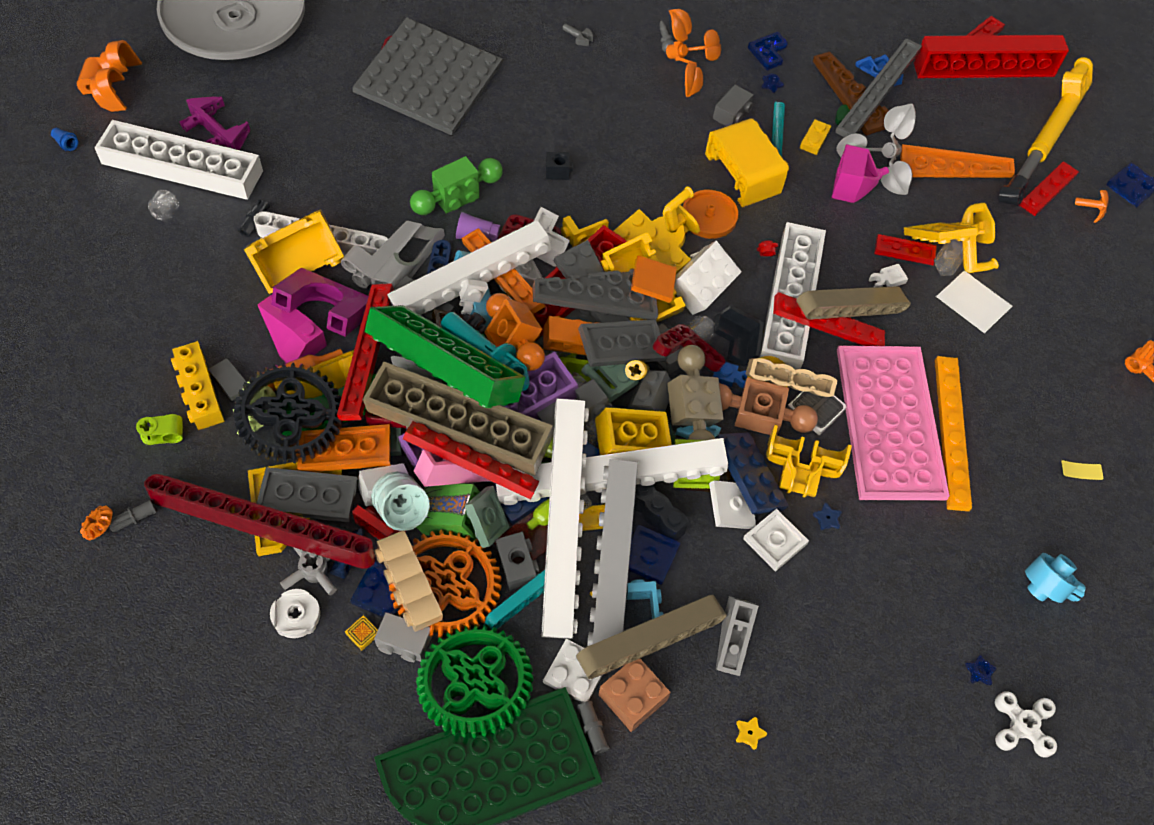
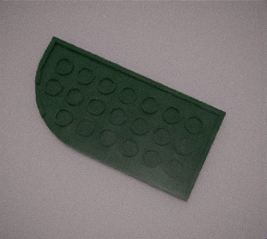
M566 687L526 701V708L520 709V717L513 715L514 722L511 724L505 721L506 727L504 730L497 726L495 734L490 729L486 730L487 734L485 737L482 736L481 732H477L474 738L471 732H468L464 738L460 730L454 736L451 729L446 732L443 731L375 756L374 759L383 788L394 808L413 825H497L602 784Z

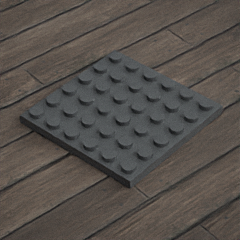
M406 17L354 84L353 92L453 135L502 65V58Z

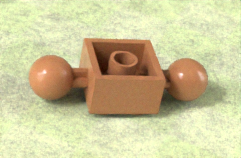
M747 377L742 396H737L732 393L728 386L719 384L722 411L729 407L738 408L734 425L736 427L770 435L774 425H777L776 435H778L782 420L790 422L791 426L801 433L810 432L817 425L818 416L812 407L801 405L794 410L785 408L789 392L787 387Z

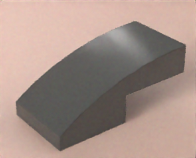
M227 358L208 369L211 376L217 381L231 401L239 397V389H243V384L246 381Z

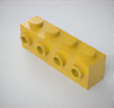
M199 342L172 349L174 358H171L174 370H179L180 375H177L176 378L179 387H184L185 392L181 393L185 406L189 405L190 410L186 411L190 423L195 422L198 430L224 422Z

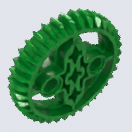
M476 624L473 630H468L465 626L464 631L459 632L456 628L454 635L447 632L445 640L439 638L438 645H431L432 652H425V659L421 660V668H418L417 671L419 677L416 679V691L419 695L418 699L423 711L427 713L430 720L434 719L437 727L442 725L445 732L451 728L454 736L460 730L464 738L468 732H471L474 738L477 732H481L482 736L485 737L487 734L486 730L491 729V732L494 734L497 726L504 730L506 727L505 721L512 724L514 722L513 715L520 717V709L526 708V701H529L531 697L529 692L533 690L532 665L530 664V658L526 656V650L521 648L519 641L514 642L512 635L506 637L504 630L497 634L495 627L488 631L486 625H484L482 630H478ZM469 645H489L484 647L473 659L464 652L457 650ZM506 654L512 658L518 671V685L511 699L508 698L509 691L506 684L498 678L505 668ZM489 660H495V661H496V662L493 663V664H487V663H486V662H488ZM440 662H442L443 674L451 681L444 693V706L442 708L435 700L432 692V677ZM457 696H463V699L459 701L453 700ZM477 701L487 709L496 711L477 718L456 716L466 713Z

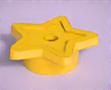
M756 717L752 718L749 722L740 720L736 722L739 728V735L736 738L738 743L744 742L755 750L758 740L767 736V732L759 728Z

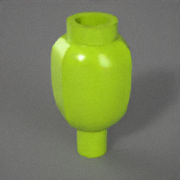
M549 499L545 500L534 510L533 518L526 523L529 529L533 530L538 525H548Z

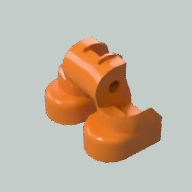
M126 41L110 42L100 57H89L85 60L77 80V87L83 95L92 93L99 106L110 112L126 110L127 107L117 96L116 91L111 85L112 82L125 80L122 73L128 71L126 67L142 65V62Z

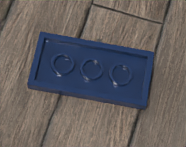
M750 433L718 434L715 439H724L728 469L751 513L760 514L773 512L776 509L778 511L785 510L789 505Z

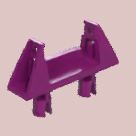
M200 97L186 100L192 116L179 121L182 129L188 132L198 124L203 125L214 136V138H210L205 142L236 150L241 149L251 131L249 123L246 121L240 126L236 125L226 130L211 117L218 109L225 106L222 97Z

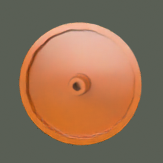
M700 190L694 192V196L685 200L683 208L694 217L699 225L700 232L698 234L692 232L697 236L709 239L720 238L728 235L736 226L738 208L735 202L722 192Z

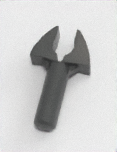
M568 24L563 25L564 31L577 37L575 44L589 46V40L593 42V34L588 28L584 31H579Z

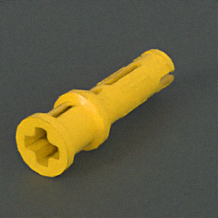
M640 360L629 362L625 368L627 377L632 380L644 378L647 371L650 370L648 364Z

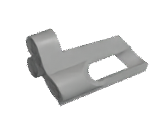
M406 221L373 255H370L359 246H353L341 260V264L347 271L353 273L352 280L361 288H367L369 284L391 283L394 288L406 275L410 278L413 277L432 253L434 243L442 240L445 236L444 229L423 226L421 223ZM411 237L430 240L413 262H404L399 258V252Z

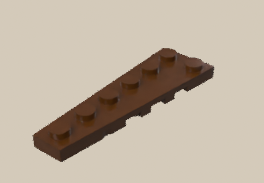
M831 52L814 56L813 63L843 105L846 104L851 110L865 92L866 87L862 83H857L854 80V75ZM879 105L863 125L861 130L865 135L886 130L884 118L889 110L885 106L881 107Z

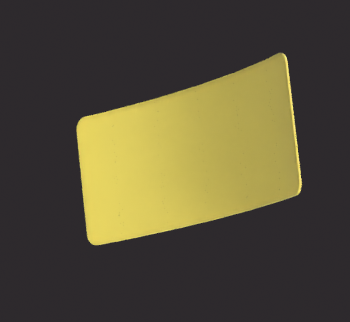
M1061 461L1064 476L1092 480L1104 479L1100 464Z

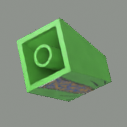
M474 484L427 486L424 488L429 498L430 507L427 517L416 527L422 534L430 536V532L433 531L437 536L442 529L444 535H448V532L451 530L455 536L459 532L463 538L469 535L471 542L477 539L474 527L467 516L465 505L480 493Z

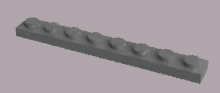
M908 39L903 41L838 125L835 133L846 137L850 134H857L918 55L922 45Z

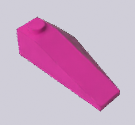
M272 295L257 304L278 354L285 363L309 354L315 355L327 346L324 332L297 309L289 313L273 306Z

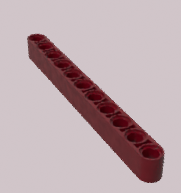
M161 474L151 475L144 482L150 500L156 505L358 568H369L376 561L373 543L368 537Z

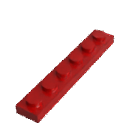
M780 292L774 296L773 314L863 346H885V330L849 317L807 319L796 302V298Z
M412 421L403 436V440L530 500L538 486L539 481L531 475L519 472L508 464L498 462L487 454L479 453L466 444L458 443L445 434L437 433L427 428L424 424Z

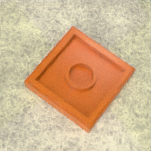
M638 255L635 259L631 291L670 303L673 299L677 268Z

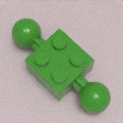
M465 156L433 171V192L427 190L414 192L410 198V206L418 215L430 214L434 210L436 202L445 213L457 210L459 207L479 198L480 181L486 183L497 182L503 174L502 165L494 158H486L481 161L477 170Z

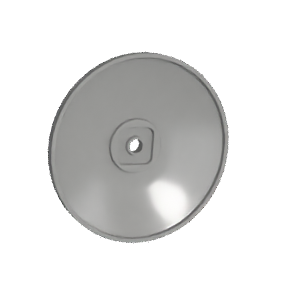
M305 0L157 1V16L161 28L168 39L188 53L216 60L248 58L277 47L296 31L305 13Z

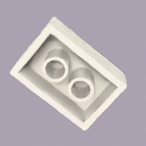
M715 241L705 246L676 274L674 290H676L678 297L681 296L687 309L694 315L705 310L741 271L720 244Z

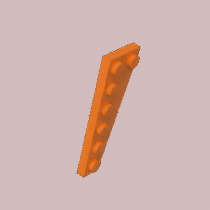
M904 144L901 146L900 161L910 165L912 178H1012L1015 173L1014 158Z

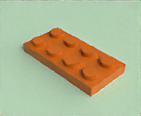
M390 424L339 428L340 433L339 435H334V443L329 442L330 447L328 449L322 447L323 453L321 455L315 451L313 459L307 455L305 462L301 458H298L297 461L298 471L307 472L391 466ZM325 429L302 431L299 445L314 440Z

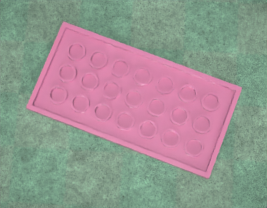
M838 346L837 356L844 402L847 407L846 416L859 500H947L950 496L921 347Z

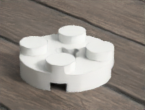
M292 589L281 594L282 597L277 601L275 600L270 609V619L277 632L281 636L288 638H299L313 633L320 619V607L317 600L309 592L302 589ZM298 608L299 612L302 613L298 618L293 619L292 616H289V613H293L294 609Z

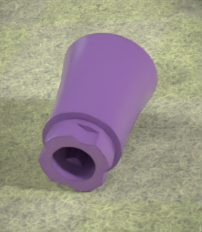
M461 212L456 239H461L477 228L481 230L491 243L498 239L500 225Z

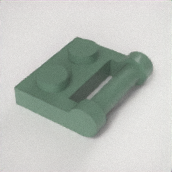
M588 363L581 370L586 377L589 376L591 380H595L608 397L609 403L639 382V380H632L627 377L625 364L590 367ZM598 369L615 387V389H611L605 383V381L597 374L596 371Z

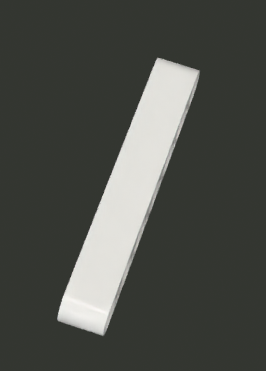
M259 212L254 216L258 235L262 238L299 220V218L270 212ZM329 225L344 255L353 246H359L370 255H373L388 240L387 237Z

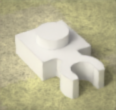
M899 264L882 268L880 273H873L869 278V282L877 281L874 288L883 287V285L896 287L906 284L908 280Z

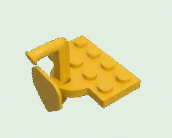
M688 186L685 187L681 193L666 204L663 210V217H658L651 221L638 209L613 232L626 241L648 232L652 239L650 244L656 251L658 261L676 267L677 274L691 260L680 249L684 244L685 234L688 231L697 234L700 232L697 221L681 206L685 200L694 196L692 189Z
M985 203L970 205L963 215L962 222H939L904 227V235L912 236V239H920V241L929 240V242H938V244L951 243L952 239L962 241L963 267L968 273L988 271L994 268L998 269L999 267L995 258L988 262L977 263L976 242L991 244L995 240V222Z

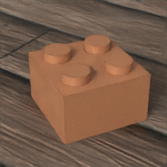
M637 659L626 664L602 684L598 695L629 731L632 732L668 700L671 692L641 659Z

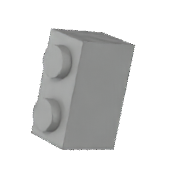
M386 612L374 640L378 650L383 653L392 654L393 652L401 655V658L406 661L415 662L417 660L421 662L432 637L429 636L430 627H425L415 632L412 626L407 627L404 618Z

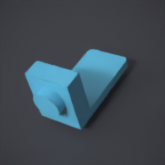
M639 579L627 583V600L650 599L652 619L664 615L663 612H659L658 604H661L662 598L661 590L656 589V581L645 582Z

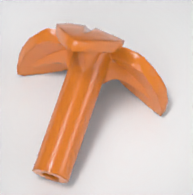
M1100 190L1102 197L1100 200L1076 198L1075 205L1094 207L1100 210L1094 223L1100 221L1106 213L1109 195L1106 190Z

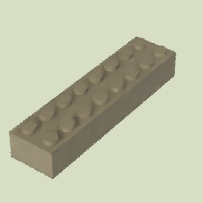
M383 362L363 398L367 412L409 427L412 421L424 424L427 428L437 433L445 434L458 443L466 444L479 453L487 454L498 462L508 464L512 468L532 476L536 475L553 438V425L500 405L484 408L479 405L478 401L464 396L463 392L387 362Z

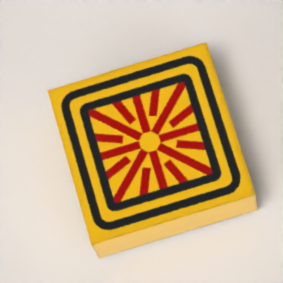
M363 615L345 633L362 651L374 640L378 630Z

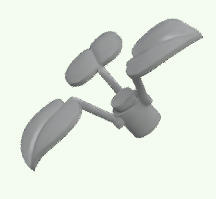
M914 104L897 106L887 112L884 118V127L887 131L892 132L891 139L893 142L886 143L883 148H866L867 138L862 134L856 133L844 137L836 147L840 157H842L847 144L869 149V151H881L885 157L891 158L889 162L890 167H887L889 173L882 176L881 182L886 189L900 195H907L912 181V169L904 161H897L893 164L896 157L902 151L895 136L899 139H905L912 133L916 121Z

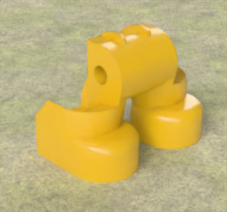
M774 425L770 433L766 454L769 461L783 466L779 488L786 489L787 493L793 491L803 494L802 497L804 498L806 495L815 497L820 476L838 478L842 475L848 464L852 445H848L843 451H831L819 447V441H815L810 464L799 463V456L805 437H801L799 440L782 438L776 435L778 426Z

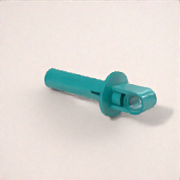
M454 312L444 316L441 321V327L444 330L525 376L522 391L529 387L530 380L527 367L515 358L516 348L512 344L505 343L496 347Z

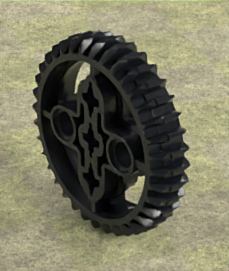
M284 362L281 368L274 364L272 370L265 367L264 373L257 371V378L250 376V383L244 382V390L239 389V397H236V405L233 408L235 413L233 417L236 422L235 428L239 430L238 435L240 438H243V443L245 445L249 444L251 451L257 449L256 455L258 457L265 453V459L268 460L273 456L275 463L279 461V458L283 459L284 464L288 462L287 459H292V462L295 464L297 458H301L305 462L307 455L312 459L315 457V451L321 455L323 453L322 447L328 449L330 447L329 442L334 443L335 441L334 435H339L340 433L339 428L342 427L343 421L338 418L337 413L342 397L338 395L339 391L337 388H334V383L332 381L328 382L326 375L321 377L319 370L313 373L311 366L306 370L303 364L299 368L295 367L294 362L291 364V367H286ZM282 381L278 386L276 397H261L252 405L250 404L253 397L262 388L271 383ZM300 381L308 383L321 391L328 401L329 409H326L318 400L304 399L305 390ZM289 390L296 391L294 394H287L286 392ZM248 416H253L254 420L261 425L274 426V439L281 446L270 444L259 438L251 428ZM326 420L328 421L325 430L317 438L306 444L295 446L301 438L302 428H317ZM285 431H291L293 434L290 436H284L282 433Z

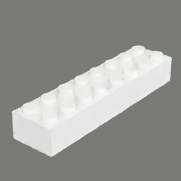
M115 120L111 121L95 146L101 164L247 200L263 172L261 161L257 154Z
M789 222L786 223L781 239L759 358L773 356L794 369H801L810 327L773 314L774 296L780 292L797 299L806 291L816 290L826 230Z

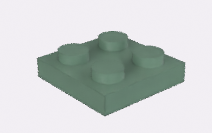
M494 486L485 487L465 505L467 516L472 522L475 536L482 548L491 546L509 528Z

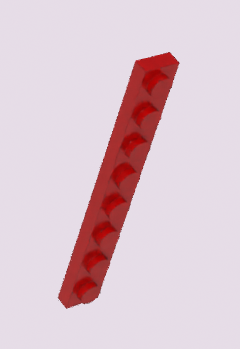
M392 283L373 284L371 286L337 413L341 421L362 420L365 408L363 398L370 387L381 342L375 341L371 335L365 332L370 307L390 306L391 302L387 294L394 291Z

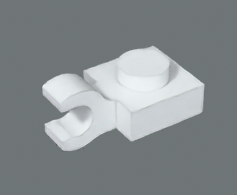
M473 279L466 280L459 293L461 299L459 305L463 306L462 314L467 313L470 315L473 310V303L481 302L488 289L487 282Z

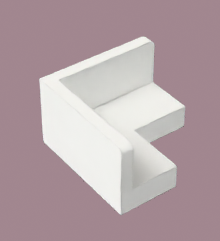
M541 207L534 221L537 220L548 234L552 250L537 258L556 267V264L553 262L554 258L565 252L570 240L552 231L559 216Z

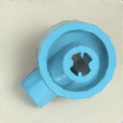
M1041 553L1025 570L1027 577L1031 581L1027 588L1040 601H1045L1048 597L1058 603H1062L1065 599L1079 601L1080 598L1078 596L1083 597L1086 590L1085 585L1079 582L1072 574L1077 567L1069 558L1062 554L1054 558L1046 553Z

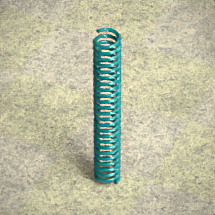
M776 101L774 103L772 145L777 148L782 157L785 104L782 102L777 103Z

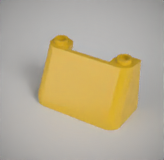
M321 209L249 244L244 249L269 294L273 293L275 285L300 268L313 271L325 264H330L333 267L341 263V258L344 257Z
M646 232L603 253L601 265L604 271L618 270L619 272H629L630 269H634L635 259L638 255L658 261L656 251L650 244L652 239L649 233ZM676 290L673 292V299L670 303L657 299L658 317L656 322L672 317L684 310L686 305L681 296L675 297L677 294ZM629 317L630 321L646 320Z

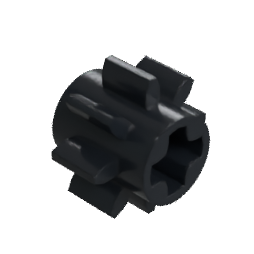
M476 312L471 315L466 313L462 319L480 334H484L486 320Z

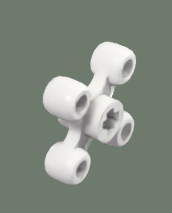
M1009 691L1000 693L995 698V706L1000 712L1009 715L1011 723L1009 729H1003L996 735L995 741L997 746L1004 751H1008L1016 747L1019 738H1028L1034 744L1036 754L1041 757L1053 755L1057 751L1056 741L1052 737L1043 734L1040 730L1041 720L1048 719L1055 713L1056 707L1053 701L1048 698H1041L1034 703L1032 710H1023L1017 704V698L1013 693Z

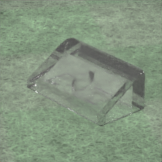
M952 239L951 243L943 245L934 259L940 276L955 274L963 261V243L957 241V239Z

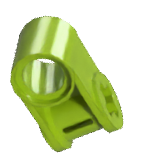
M169 414L165 416L144 417L136 424L137 432L140 434L144 444L178 443L183 440V418L179 415Z

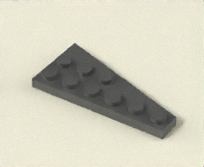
M630 269L629 272H619L617 270L590 273L585 277L571 275L567 279H560L559 277L535 279L533 282V302L646 320H655L658 317L656 298L631 291L634 269Z

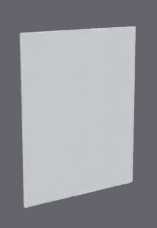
M963 271L936 296L983 333L990 329L1012 307V305L966 271Z

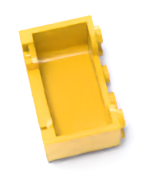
M750 118L710 132L705 155L709 160L715 159L716 161L721 159L736 181L734 188L740 190L741 197L737 201L741 207L782 193L789 170L788 163L780 156L777 148L769 141L768 136L761 130L757 121Z

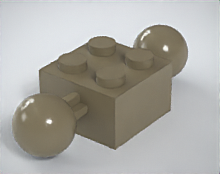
M687 345L680 350L677 357L680 368L687 372V375H680L667 383L672 425L693 426L694 431L689 435L688 440L715 439L714 435L706 430V427L724 420L718 377L700 376L699 370L705 364V354L700 347Z

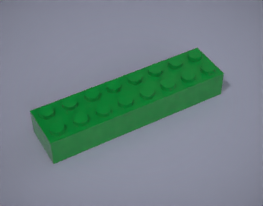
M403 305L370 307L365 332L371 335L375 341L384 343L388 349L397 351L404 359L411 360L416 363L417 367L431 372L433 377L444 380L449 387L457 388L463 392L464 396L473 398L484 408H492L498 405L507 406L510 403L519 402L526 378L522 374Z

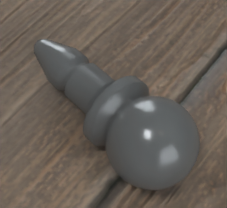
M660 21L662 35L660 41L662 43V50L666 52L667 46L674 44V41L672 40V35H669L665 23Z

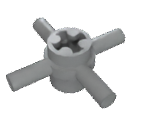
M294 548L300 556L298 562L299 570L280 582L282 588L286 590L305 578L311 583L319 582L328 595L334 594L337 589L326 576L327 561L330 559ZM316 564L318 567L313 569L312 565Z

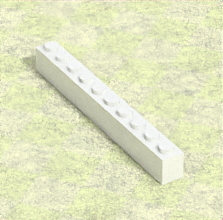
M557 399L555 403L541 637L571 639L573 634L577 633L578 622L577 619L573 618L574 609H578L579 595H575V585H579L580 571L576 570V562L581 560V547H577L578 537H582L583 529L582 523H579V514H583L584 500H580V490L584 491L585 477L581 476V468H585L586 454L582 453L583 444H587V431L583 430L584 422H588L589 409L585 408V401Z
M720 438L586 457L585 468H581V476L585 477L584 491L580 490V495L585 494L586 491L595 490L596 492H602V489H607V480H603L604 466H609V459L638 462L636 484H641L642 486L653 485L658 481L671 483L679 478L686 477L687 479H697L701 475L710 474V476L722 475L724 472H727L728 468L724 439ZM552 462L540 464L536 475L532 476L539 483L531 500L496 484L500 503L514 505L522 500L535 502L541 498L550 497Z

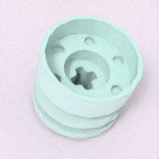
M398 471L387 473L379 478L373 486L371 493L372 504L384 522L392 529L399 531L414 529L427 517L430 507L429 498L414 478L407 473Z

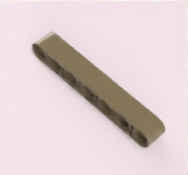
M898 286L812 290L801 294L796 301L807 319L898 314L909 308L911 304Z
M709 595L582 649L576 655V658L588 679H593L722 622L727 614L715 596Z

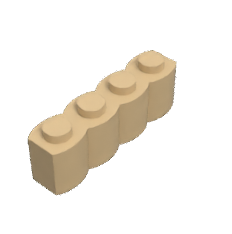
M763 358L749 359L746 375L752 379L769 381L772 384L789 386L794 390L809 391L814 395L824 397L834 396L837 380L832 376L815 374L806 369H794L786 364H773L771 361Z
M403 530L378 540L377 549L374 552L378 562H383L387 570H384V575L388 584L393 583L396 589L393 595L398 606L402 604L406 611L403 613V618L407 627L412 626L416 632L442 621L443 614L405 531Z

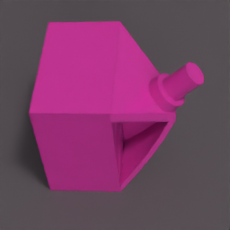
M846 144L837 168L832 198L851 203L857 202L878 184L882 176L889 173L888 168H876L869 149Z

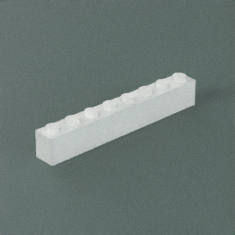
M536 220L387 295L392 306L403 305L422 315L460 296L459 293L467 279L489 282L552 250L549 236Z

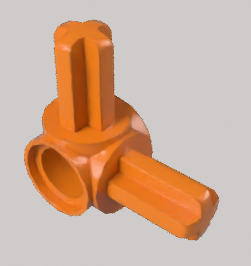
M1149 340L1143 347L1138 348L1131 356L1125 359V365L1130 372L1144 373L1154 382V341Z

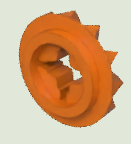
M106 505L98 506L96 510H91L90 515L86 516V520L82 523L80 530L82 537L87 540H93L102 535L111 523L112 510Z

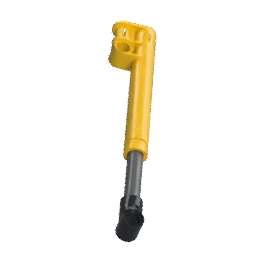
M1085 57L1077 59L1074 63V68L1071 71L1065 72L1062 80L1061 100L1028 150V158L1018 174L1013 176L1008 186H1002L999 193V202L1014 205L1022 203L1029 178L1039 162H1043L1092 84L1093 63L1090 59Z

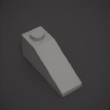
M729 596L725 609L727 616L722 621L716 670L740 676L758 605Z

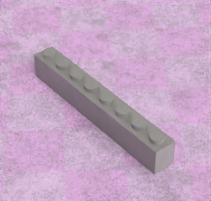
M609 459V466H604L603 480H607V489H602L601 503H605V512H600L599 526L603 527L602 536L597 538V550H601L600 560H595L594 574H599L598 584L593 583L592 598H596V608L591 607L590 622H594V631L589 632L588 646L619 634L624 629L638 462Z

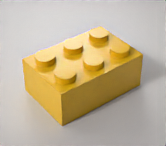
M606 407L595 418L600 455L672 445L666 412Z

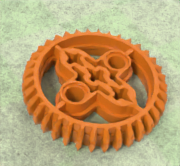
M441 529L437 536L431 531L429 538L423 534L421 535V541L416 538L413 539L414 546H412L416 557L436 547L461 549L451 553L443 563L431 556L417 557L421 568L426 570L424 574L441 611L449 603L461 611L476 609L474 613L464 619L453 622H437L428 626L430 627V637L433 636L434 632H438V638L442 639L443 633L448 632L452 635L456 628L459 632H462L465 626L468 630H471L470 626L474 627L475 624L479 628V622L484 624L486 616L492 612L491 609L497 607L496 600L500 598L498 592L501 591L502 587L498 584L501 582V576L497 575L500 568L495 567L496 558L490 559L492 556L491 551L484 552L486 547H478L479 540L475 539L471 542L469 535L463 538L459 532L455 536L451 530L448 532V535H444V531ZM471 555L479 561L486 574L487 590L483 601L479 600L478 589L466 580L473 570ZM462 562L465 567L456 568L453 564ZM393 583L389 585V591L392 592L396 591ZM393 593L390 594L391 600H395ZM466 594L469 595V597L466 596L464 599L461 598V596H465ZM396 601L393 603L395 609L400 608L398 611L399 617L403 616V613L406 612L403 605L398 606Z

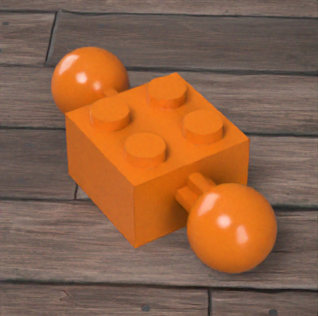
M503 293L493 294L486 303V311L492 318L484 332L487 338L496 347L505 343L512 344L516 348L515 358L527 367V371L539 369L544 363L545 353L542 347L534 343L542 330L541 326L526 304L511 300Z

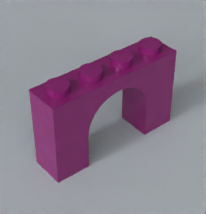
M300 268L273 287L272 305L290 313L307 301L331 303L334 307L328 313L327 329L346 337L362 323L369 296L304 268Z

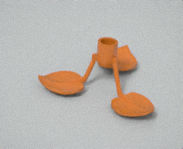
M672 9L669 12L672 20L673 35L677 41L667 46L666 54L669 59L688 63L685 70L686 97H690L702 88L703 73L695 62L683 57L687 55L688 51L705 49V56L708 60H717L721 54L720 38L718 33L711 29L706 31L704 35L705 46L687 48L682 42L688 39L687 35L692 31L691 18L684 10Z

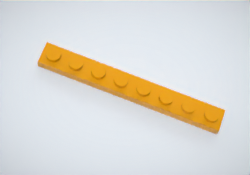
M937 356L935 359L943 465L950 496L946 500L947 509L970 511L972 509L958 358Z

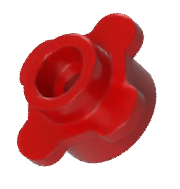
M769 240L763 241L759 244L757 251L763 257L773 256L776 254L778 243H773V241Z

